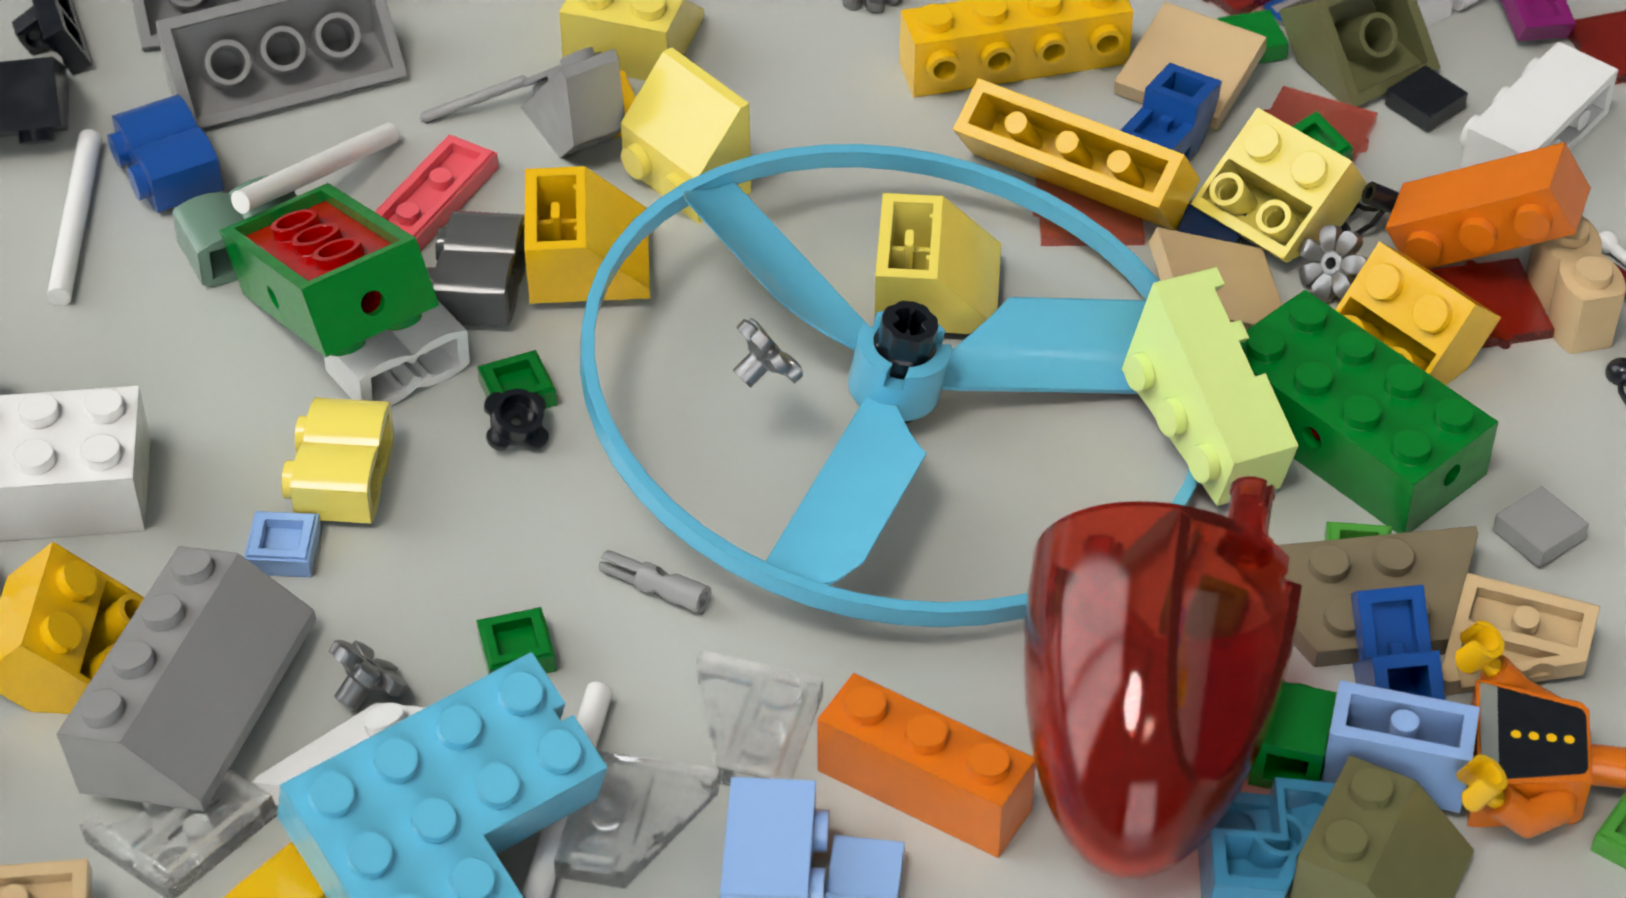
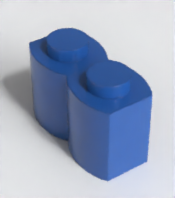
M176 94L112 115L115 132L107 135L108 144L117 166L120 168L128 165V178L132 190L139 201L147 198L156 212H161L179 206L196 196L224 190L218 157L208 137L197 126L190 109L180 95Z

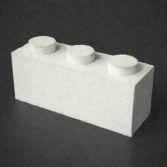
M1558 41L1541 58H1533L1526 66L1522 76L1511 87L1504 86L1496 95L1492 105L1481 116L1475 114L1469 119L1460 136V146L1464 147L1460 169L1566 142L1571 151L1608 114L1618 69Z

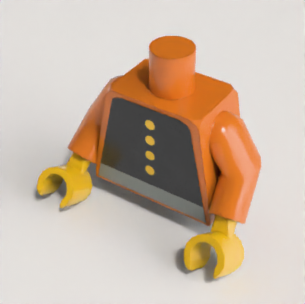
M1483 620L1477 621L1460 633V640L1465 645L1456 651V666L1460 671L1467 674H1474L1481 670V680L1476 679L1470 703L1472 706L1480 707L1473 759L1456 773L1458 781L1467 784V789L1461 795L1462 803L1467 809V826H1506L1522 838L1530 839L1562 825L1574 824L1580 821L1591 786L1626 789V747L1591 744L1589 709L1582 702L1561 698L1529 680L1506 656L1502 655L1504 652L1503 637L1491 623Z

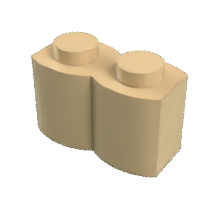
M1581 216L1575 235L1532 244L1525 274V284L1531 298L1548 312L1547 324L1551 335L1570 354L1612 347L1626 292V284L1621 271L1608 257L1601 253L1602 242L1600 235L1593 224L1584 216Z

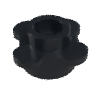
M511 389L504 393H492L485 399L483 408L490 416L491 427L487 431L486 441L492 448L502 451L509 446H526L530 450H539L546 445L549 434L542 427L546 402L539 394L524 389ZM516 417L521 419L522 423L520 425H513L510 419Z

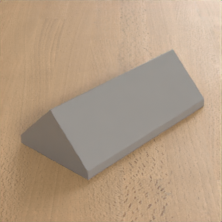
M239 0L156 21L167 83L172 96L178 94L183 98L197 126L201 129L408 76L386 0Z

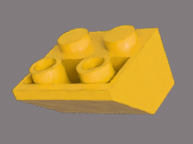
M585 166L525 169V261L529 303L587 301V296L597 270L613 243L630 223L647 208ZM648 236L639 243L622 263L610 283L603 300L651 298Z
M1381 242L1377 244L1335 309L1444 385H1447L1468 369L1501 319L1499 315L1407 255Z
M54 541L7 576L0 598V694L30 712L70 714L145 597Z

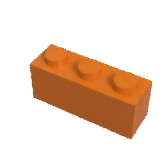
M1566 142L1403 183L1385 229L1399 252L1407 255L1427 269L1575 235L1591 187Z
M854 672L817 719V771L996 858L1000 857L1032 811L1036 768L1035 757Z

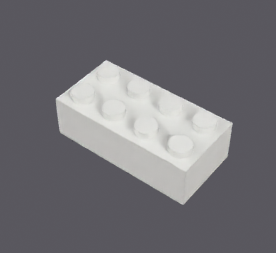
M139 385L0 395V542L145 531L151 437Z

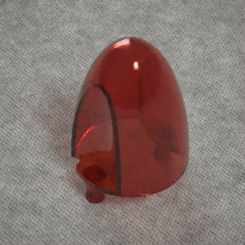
M1245 476L1237 478L1232 482L1230 486L1231 498L1228 517L1211 511L1174 503L1150 501L1116 502L1092 506L1073 512L1049 526L1037 540L1033 552L1027 592L1023 665L1025 705L1032 753L1042 792L1055 823L1067 843L1083 861L1103 874L1119 879H1143L1161 874L1182 862L1207 839L1222 821L1242 790L1258 758L1273 720L1288 671L1302 598V585L1289 581L1284 577L1288 573L1289 556L1268 535L1276 490L1273 485L1267 486L1268 481L1263 478Z

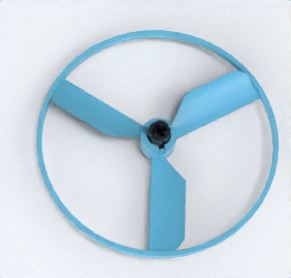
M823 144L786 148L749 156L716 167L684 182L657 199L637 216L613 243L597 270L587 296L580 337V376L585 404L596 435L617 472L635 496L662 524L693 549L727 571L769 592L824 611L851 618L894 625L958 627L988 625L1025 619L1063 608L1091 596L1129 574L1153 554L1175 529L1192 500L1198 482L1193 478L1190 470H1188L1185 481L1169 508L1144 535L1127 549L1093 570L1060 584L1024 594L987 600L934 602L900 600L862 594L830 586L829 584L839 581L865 562L927 453L917 443L906 424L929 414L938 404L942 390L1138 394L1128 385L1125 374L1121 369L1146 300L1009 297L984 323L953 349L951 344H942L945 330L938 324L936 316L925 305L914 301H899L895 305L888 306L884 311L876 313L874 325L870 327L737 184L784 172L818 168L861 167L898 170L933 176L968 185L1005 198L1057 224L1103 256L1129 280L1146 300L1152 284L1158 282L1159 279L1138 256L1112 233L1081 211L1044 190L1008 174L958 158L903 147L867 144ZM687 206H690L775 299L813 328L854 350L848 375V387L853 399L860 407L766 561L736 547L705 527L664 492L647 474L627 447L611 418L600 388L595 361V327L606 291L622 263L639 243L665 220Z

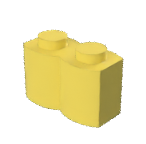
M321 397L313 399L308 415H300L296 422L295 449L297 453L295 460H286L282 472V495L284 499H292L294 513L319 514L321 521L368 524L374 521L379 506L383 477L387 472L393 449L395 433L391 403L387 401Z

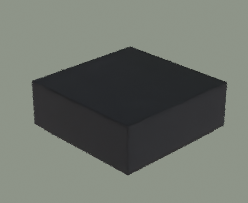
M1425 65L1388 88L1385 105L1424 131L1429 132L1465 109L1468 92Z

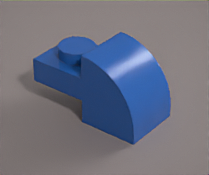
M1169 63L1146 86L1142 108L1120 131L1182 153L1190 162L1200 148L1210 127L1218 103L1222 81Z
M1424 585L1362 590L1351 593L1359 658L1358 662L1353 663L1355 682L1446 700L1440 651H1432Z

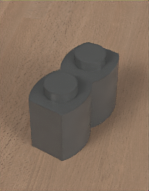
M453 211L447 228L440 227L437 231L435 245L436 267L427 268L437 300L459 323L509 326L516 307L518 287L523 279L526 268L525 214Z

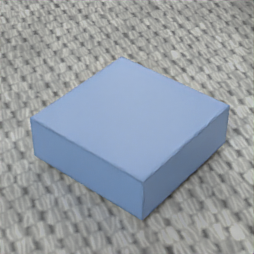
M255 511L244 558L268 576L311 577L322 531L320 515L313 513Z
M834 835L826 898H899L905 842Z

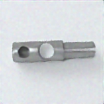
M611 550L605 551L601 556L602 559L609 561L599 562V569L602 572L632 583L638 590L646 593L656 592L664 600L676 605H682L698 614L702 613L709 603L711 587L680 574L669 575L655 564L647 561L641 563Z

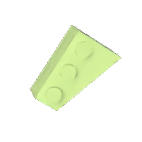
M1214 267L1152 284L1121 370L1125 374L1128 385L1140 395L1156 418L1161 432L1170 438L1188 464L1193 478L1203 485L1214 503L1219 506L1280 488L1299 445L1266 373L1255 376L1240 344L1245 342L1249 336L1241 320L1230 322L1216 292L1225 283L1218 268Z

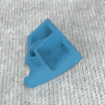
M1275 777L1269 795L1200 788L1194 809L1201 898H1285L1294 880L1297 858L1335 783Z

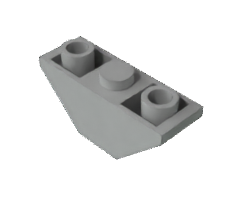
M588 47L563 57L560 60L562 66L549 71L546 74L548 79L533 87L535 94L521 107L559 158L609 141L621 132V121L625 113L619 59L615 49L595 55L593 48Z

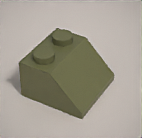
M1300 0L1279 10L1297 62L1347 109L1356 108L1386 94L1388 88L1425 65L1434 71L1441 68L1417 0Z
M1349 755L1297 858L1290 898H1454L1471 863L1474 849L1416 780Z

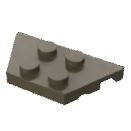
M1476 526L1231 549L1228 551L1226 568L1228 574L1235 581L1243 577L1263 599L1261 610L1277 627L1284 629L1291 635L1294 646L1313 667L1353 664L1359 661L1351 593L1362 590L1424 585L1432 651L1439 650L1440 655L1446 652L1479 533Z

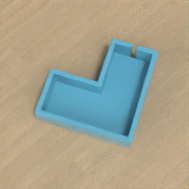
M530 652L280 784L277 817L327 898H524L497 857V854L596 800L608 767L574 715L561 721L566 703L534 654Z

